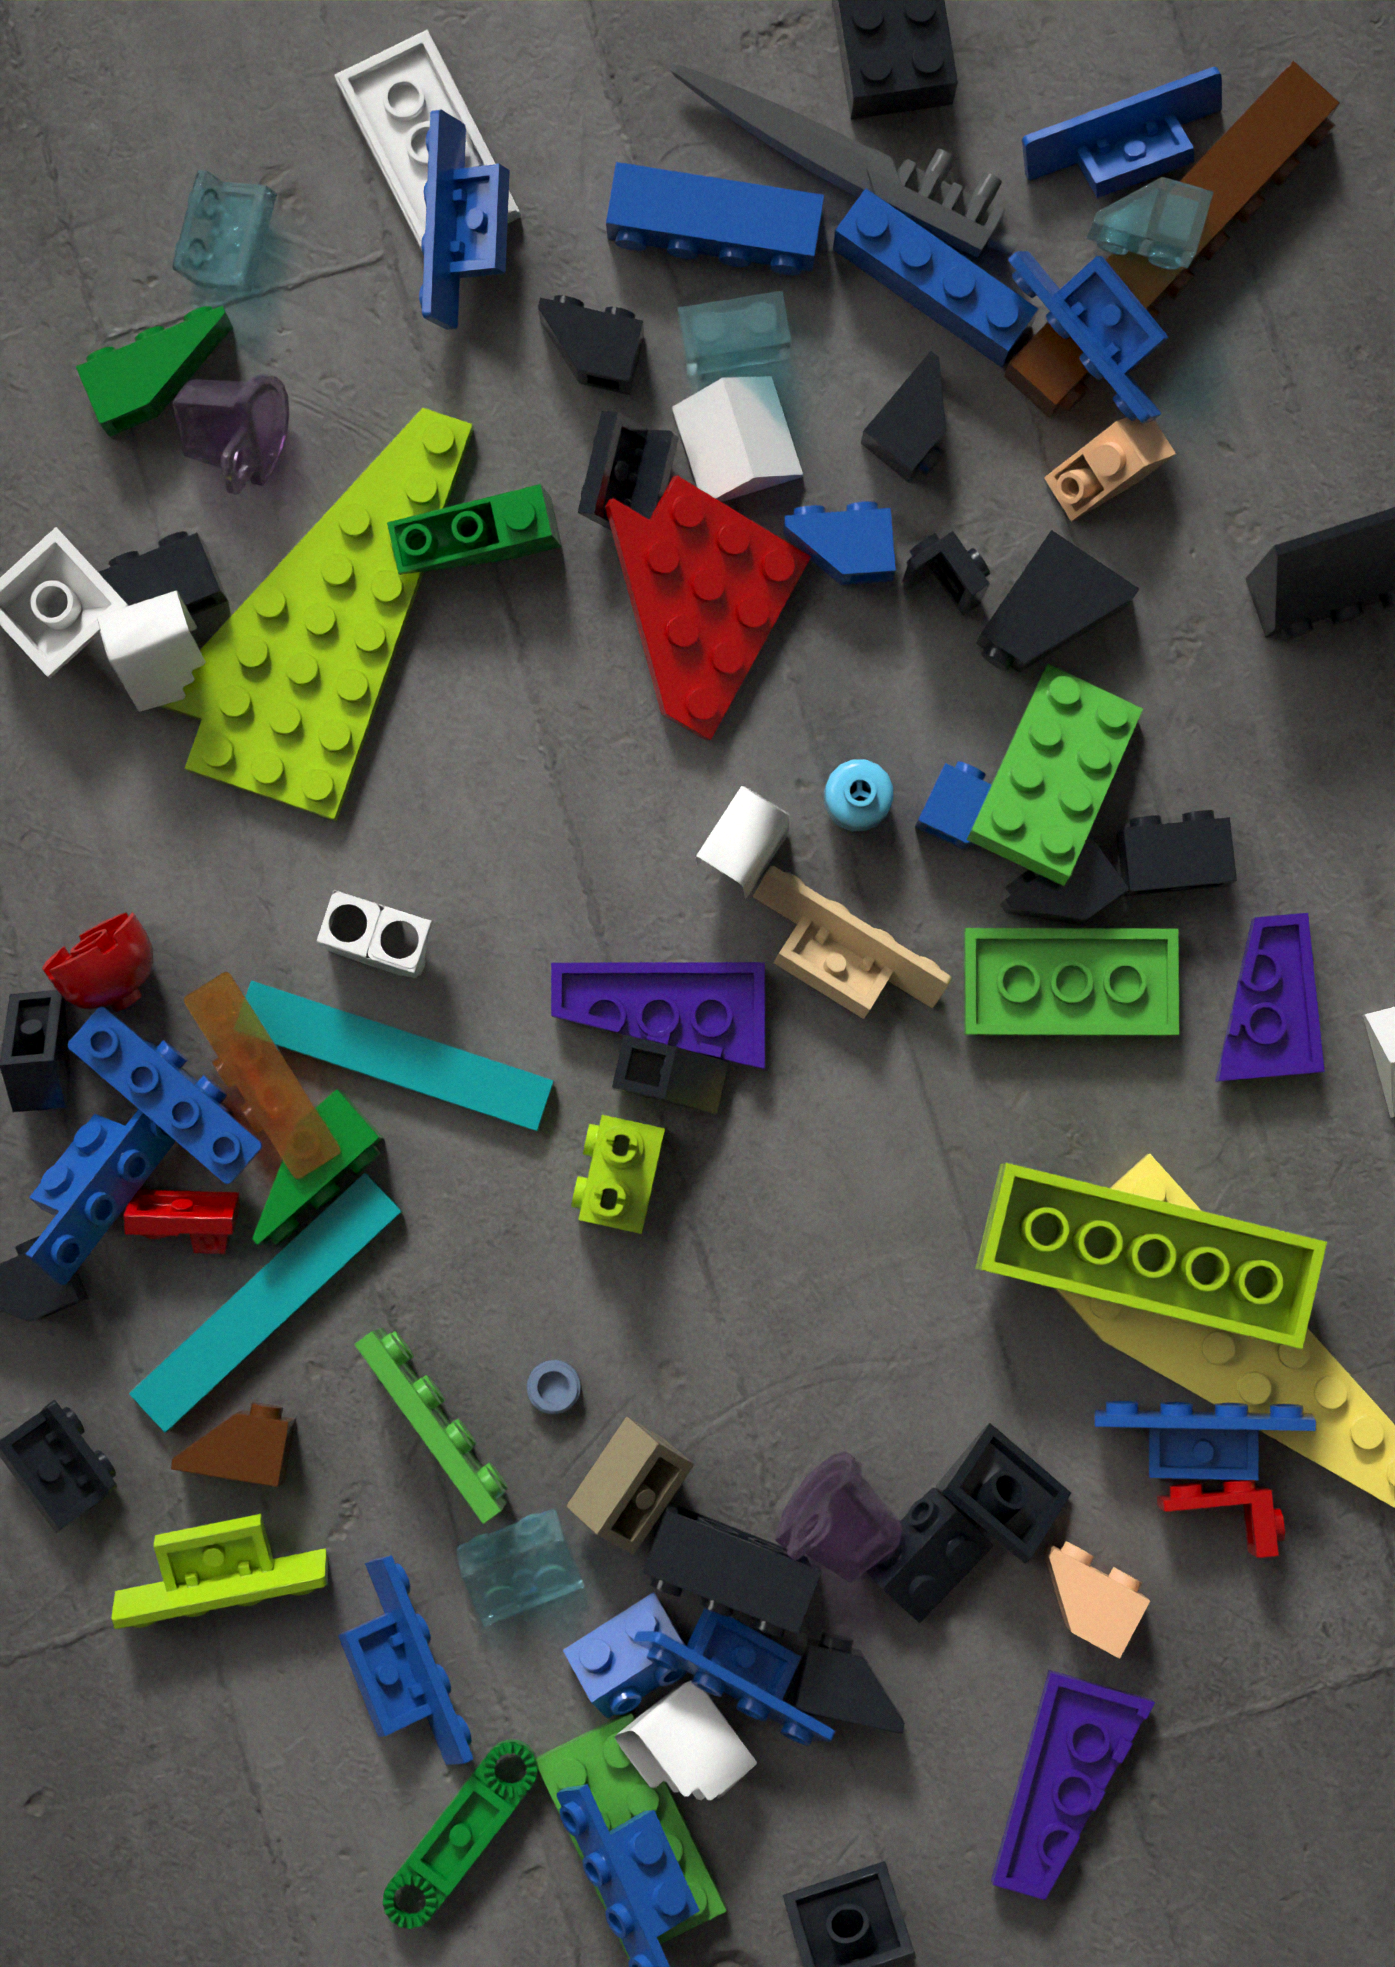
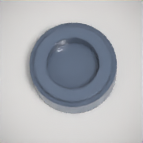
M553 1359L540 1363L533 1369L527 1381V1394L531 1403L538 1410L547 1414H560L569 1410L576 1403L581 1391V1381L577 1371L569 1363L562 1360Z

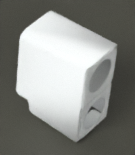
M177 590L96 617L108 659L138 711H144L185 698L186 695L182 688L194 681L195 678L191 673L192 670L203 666L206 661L190 633L197 626Z
M741 786L696 856L697 865L699 866L701 861L704 860L737 881L743 887L746 899L789 834L788 813L750 789Z
M333 890L316 943L335 954L399 976L417 978V976L422 974L425 967L428 937L432 928L431 922L434 921ZM341 905H355L366 915V931L360 939L354 942L339 941L330 931L336 909ZM394 921L408 922L418 933L419 943L417 949L407 958H392L382 949L380 942L382 931L388 924Z
M692 1680L673 1688L615 1735L618 1745L650 1788H656L665 1781L673 1792L680 1791L683 1796H689L692 1793L699 1800L705 1797L707 1800H712L717 1795H719L718 1798L722 1797L757 1764V1761L727 1723V1720L708 1694L694 1686Z

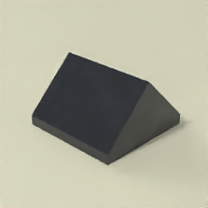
M991 1423L979 1433L936 1484V1487L1024 1564L1032 1558L1071 1495V1492Z
M885 1861L783 1894L803 1967H892L916 1959Z

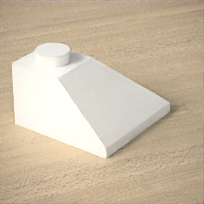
M57 527L0 577V625L48 678L55 675L100 634L96 620L97 616L128 606Z

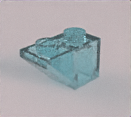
M1161 177L1096 212L1086 239L1097 242V246L1108 253L1124 255L1130 251L1147 256L1150 263L1164 269H1178L1179 266L1188 268L1197 252L1213 191Z

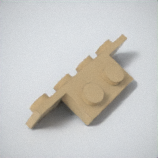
M770 866L753 896L797 924L773 963L863 1019L870 1011L887 981L933 1009L952 980V977L942 971L934 961L916 955L897 943L889 933L871 927L850 914L849 910L842 904L826 899L805 886L803 881L797 876L783 872L775 866Z

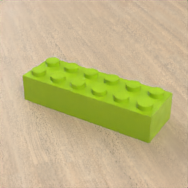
M1003 1163L999 1167L975 1269L1303 1349L1327 1242L1018 1165Z

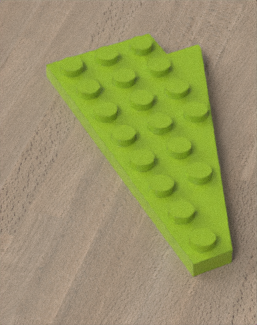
M422 408L200 649L206 663L192 670L191 673L195 678L194 681L182 688L186 695L185 698L159 706L201 721L184 769L188 772L337 822L424 573L398 574L387 522L447 507L474 430L473 424Z

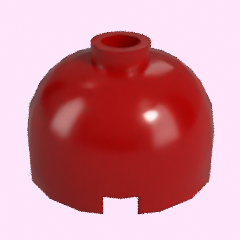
M133 912L129 916L127 913H122L103 921L79 935L81 941L70 950V954L66 947L63 946L42 967L54 988L65 1000L73 1005L87 1010H97L99 1007L111 1005L114 1012H118L132 1005L142 996L138 987L150 975L154 962L153 947L136 915Z

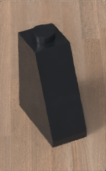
M1051 530L981 632L976 644L983 648L981 652L982 657L993 666L1003 671H1008L1011 667L1020 673L1126 609L1139 591V588Z

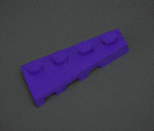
M765 962L551 963L552 1017L671 1045L710 1057L765 1070Z
M1048 1670L991 1878L993 1885L1046 1900L1079 1841V1834L1092 1811L1095 1812L1105 1794L1104 1790L1119 1763L1122 1764L1133 1744L1131 1741L1143 1720L1147 1719L1154 1707L1155 1702L1152 1699Z

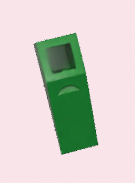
M211 306L194 309L184 316V322L164 329L162 326L146 329L135 337L136 342L119 349L115 347L98 349L87 356V362L76 366L99 424L109 437L152 420L161 414L233 328L223 306L215 309Z
M541 484L387 522L399 575L512 560L562 547L552 499Z
M336 1089L296 1124L252 1238L257 1245H265L269 1240L276 1246L279 1245L301 1225L295 1217L310 1204L316 1210L321 1208L341 1190L335 1183L351 1168L356 1174H359L381 1154L376 1146L384 1140V1137L343 1091Z

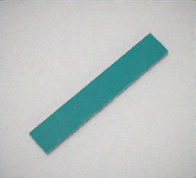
M252 980L234 1029L236 1032L535 1131L539 1129L554 1084V1080Z
M365 1172L142 1380L129 1395L164 1433L168 1432L403 1211Z

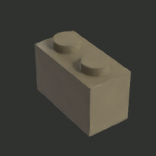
M626 1416L566 1507L596 1535L634 1555L695 1464L663 1437Z

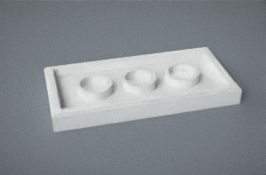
M428 30L334 75L421 251V241L425 233L426 204L423 192L428 177L426 134L430 129V112L442 109L465 124V168L495 164ZM510 191L508 223L521 217Z

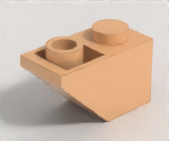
M1124 418L1113 423L1046 475L1044 479L1072 522L1140 482L1176 455L1155 420L1143 424L1138 418L1135 421Z
M1065 1541L1062 1549L1048 1543L1043 1553L1065 1626L1073 1634L1120 1659L1150 1603L1147 1597L1138 1592L1142 1582L1113 1567L1109 1576L1090 1566L1094 1556L1068 1541Z

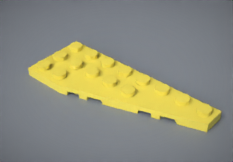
M1147 1154L1110 1187L1111 1189L1200 1210L1151 1154ZM1055 1289L1101 1341L1213 1405L1216 1403L1248 1404V1413H1270L1271 1404L1303 1405V1414H1313L1316 1420V1431H1259L1395 1508V1424L1308 1328L1303 1349Z

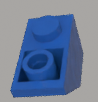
M866 501L851 503L846 506V511L826 513L824 506L812 505L794 509V515L785 516L783 525L784 538L796 548L811 556L810 560L838 584L848 585L893 581L896 567L891 508L878 509V503Z
M958 761L955 767L945 763L915 827L960 849L976 845L966 839L991 787V784L984 781L986 774L980 769L964 762Z

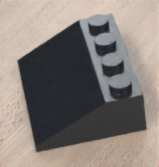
M1395 507L1286 541L1271 548L1246 577L1265 638L1281 633L1283 640H1290L1313 631V622L1331 617L1334 625L1347 622L1363 615V606L1381 601L1383 609L1395 606Z

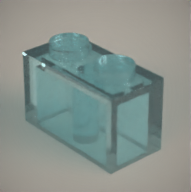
M783 291L678 308V327L687 376L790 359L791 337Z

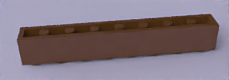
M1294 61L1106 259L1107 263L1154 320L1160 314L1154 307L1165 295L1168 294L1175 299L1195 277V274L1190 271L1195 263L1202 256L1210 262L1231 238L1225 233L1226 230L1237 219L1243 224L1247 223L1266 201L1260 194L1272 182L1280 187L1294 173L1301 163L1295 157L1308 144L1315 150L1335 128L1336 125L1330 119L1340 102ZM1047 322L1009 362L1004 377L1047 417L1051 418L1060 407L1069 412L1089 390L1084 382L1091 374L1080 361L1079 356L1083 351L1071 336L1068 339L1062 338Z

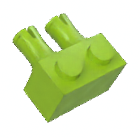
M606 1115L601 1116L600 1125L589 1124L583 1149V1155L592 1157L588 1178L577 1177L571 1203L572 1208L581 1209L578 1220L639 1234L643 1233L665 1128Z

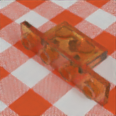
M223 972L185 996L184 1003L218 1056V1058L212 1061L215 1069L229 1088L236 1084L246 1100V1103L240 1106L245 1117L257 1133L264 1129L293 1177L301 1179L341 1153L339 1144L233 976L228 972Z

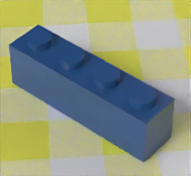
M616 162L606 219L607 239L615 240L617 246L627 250L642 251L646 249V246L665 248L670 255L683 259H695L698 257V254L719 257L721 263L729 266L747 267L750 265V262L771 265L770 269L780 274L799 275L802 270L813 271L824 195Z
M865 188L835 230L832 250L1001 368H1003L1034 323L1039 310L1036 306L867 188Z

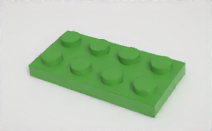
M1047 664L966 840L1064 886L1077 862L1143 708Z
M964 929V1036L1179 1035L1178 929Z
M380 1328L370 1332L354 1345L480 1521L484 1524L498 1514L507 1503L506 1498L503 1496L505 1490L508 1489L506 1482L491 1462L485 1466L480 1464L471 1451L477 1445L472 1434L459 1418L452 1423L439 1406L445 1401L443 1394L427 1374L419 1379L408 1363L414 1355L398 1332L394 1331L387 1334L384 1328Z
M632 1710L538 1756L536 1763H538L537 1768L559 1814L561 1805L556 1793L566 1787L586 1784L590 1788L609 1831L643 1811H655L700 1910L658 1936L657 1939L662 1944L726 1912L727 1907L667 1782L663 1781L656 1788H650L615 1739V1735L636 1719ZM569 1833L575 1845V1848L581 1860L583 1861L584 1856L577 1843V1840L575 1836ZM594 1886V1887H595V1890H596V1892H597V1894H598V1896H599V1898H600V1900H601V1902H602V1904H603V1906H604V1908H605V1911H606L607 1907H606V1905H605V1903H604V1900H603V1898H602V1896H601V1894H600V1891H599L598 1887ZM619 1938V1940H620V1942H621V1944H622V1946H623V1948H624V1950H625V1953H626L628 1959L630 1960V1958H629V1956H628V1954H627V1951H626V1949H625V1947H624V1945H623V1942H622L621 1938Z

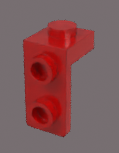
M1223 1480V1489L1202 1491L1201 1483L1176 1484L1169 1486L1170 1495L1157 1496V1506L1163 1511L1243 1504L1248 1553L1256 1558L1279 1556L1277 1542L1285 1540L1283 1514L1280 1508L1274 1509L1272 1490L1264 1486H1256L1255 1480Z

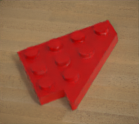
M677 475L672 477L650 519L645 518L614 498L608 501L605 509L661 715L700 738L711 740L811 556Z

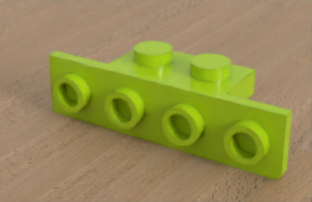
M261 1514L155 1535L154 1550L163 1581L115 1591L111 1619L115 1629L130 1626L143 1628L157 1621L174 1617H197L210 1610L233 1605L251 1606L261 1602L263 1599L288 1594L305 1595L317 1588L325 1587L328 1583L327 1550L324 1548L273 1559Z

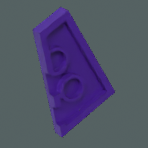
M1308 913L1255 917L1251 919L1215 1082L1325 1072Z

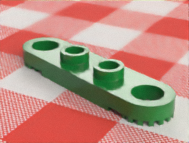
M508 1739L493 1746L386 1886L382 1904L385 1915L388 1916L392 1923H395L400 1928L413 1929L423 1926V1924L428 1922L509 1818L537 1778V1756L528 1744L520 1740ZM507 1753H515V1755L521 1756V1759L525 1761L527 1766L526 1775L516 1783H507L501 1780L496 1773L495 1765L497 1760ZM406 1884L419 1886L421 1891H424V1896H426L425 1907L417 1913L402 1911L395 1900V1894L400 1887Z

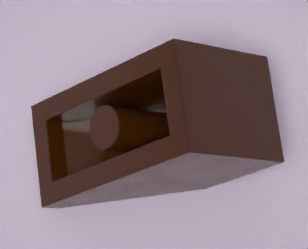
M251 1403L250 1411L242 1410L233 1414L172 1458L171 1469L278 1487L285 1482L295 1419L282 1417L283 1407L264 1403Z

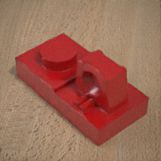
M138 1190L128 1203L124 1213L125 1234L142 1235L149 1239H161L169 1235L179 1236L180 1233L190 1234L194 1253L225 1254L229 1235H233L240 1211V1192Z

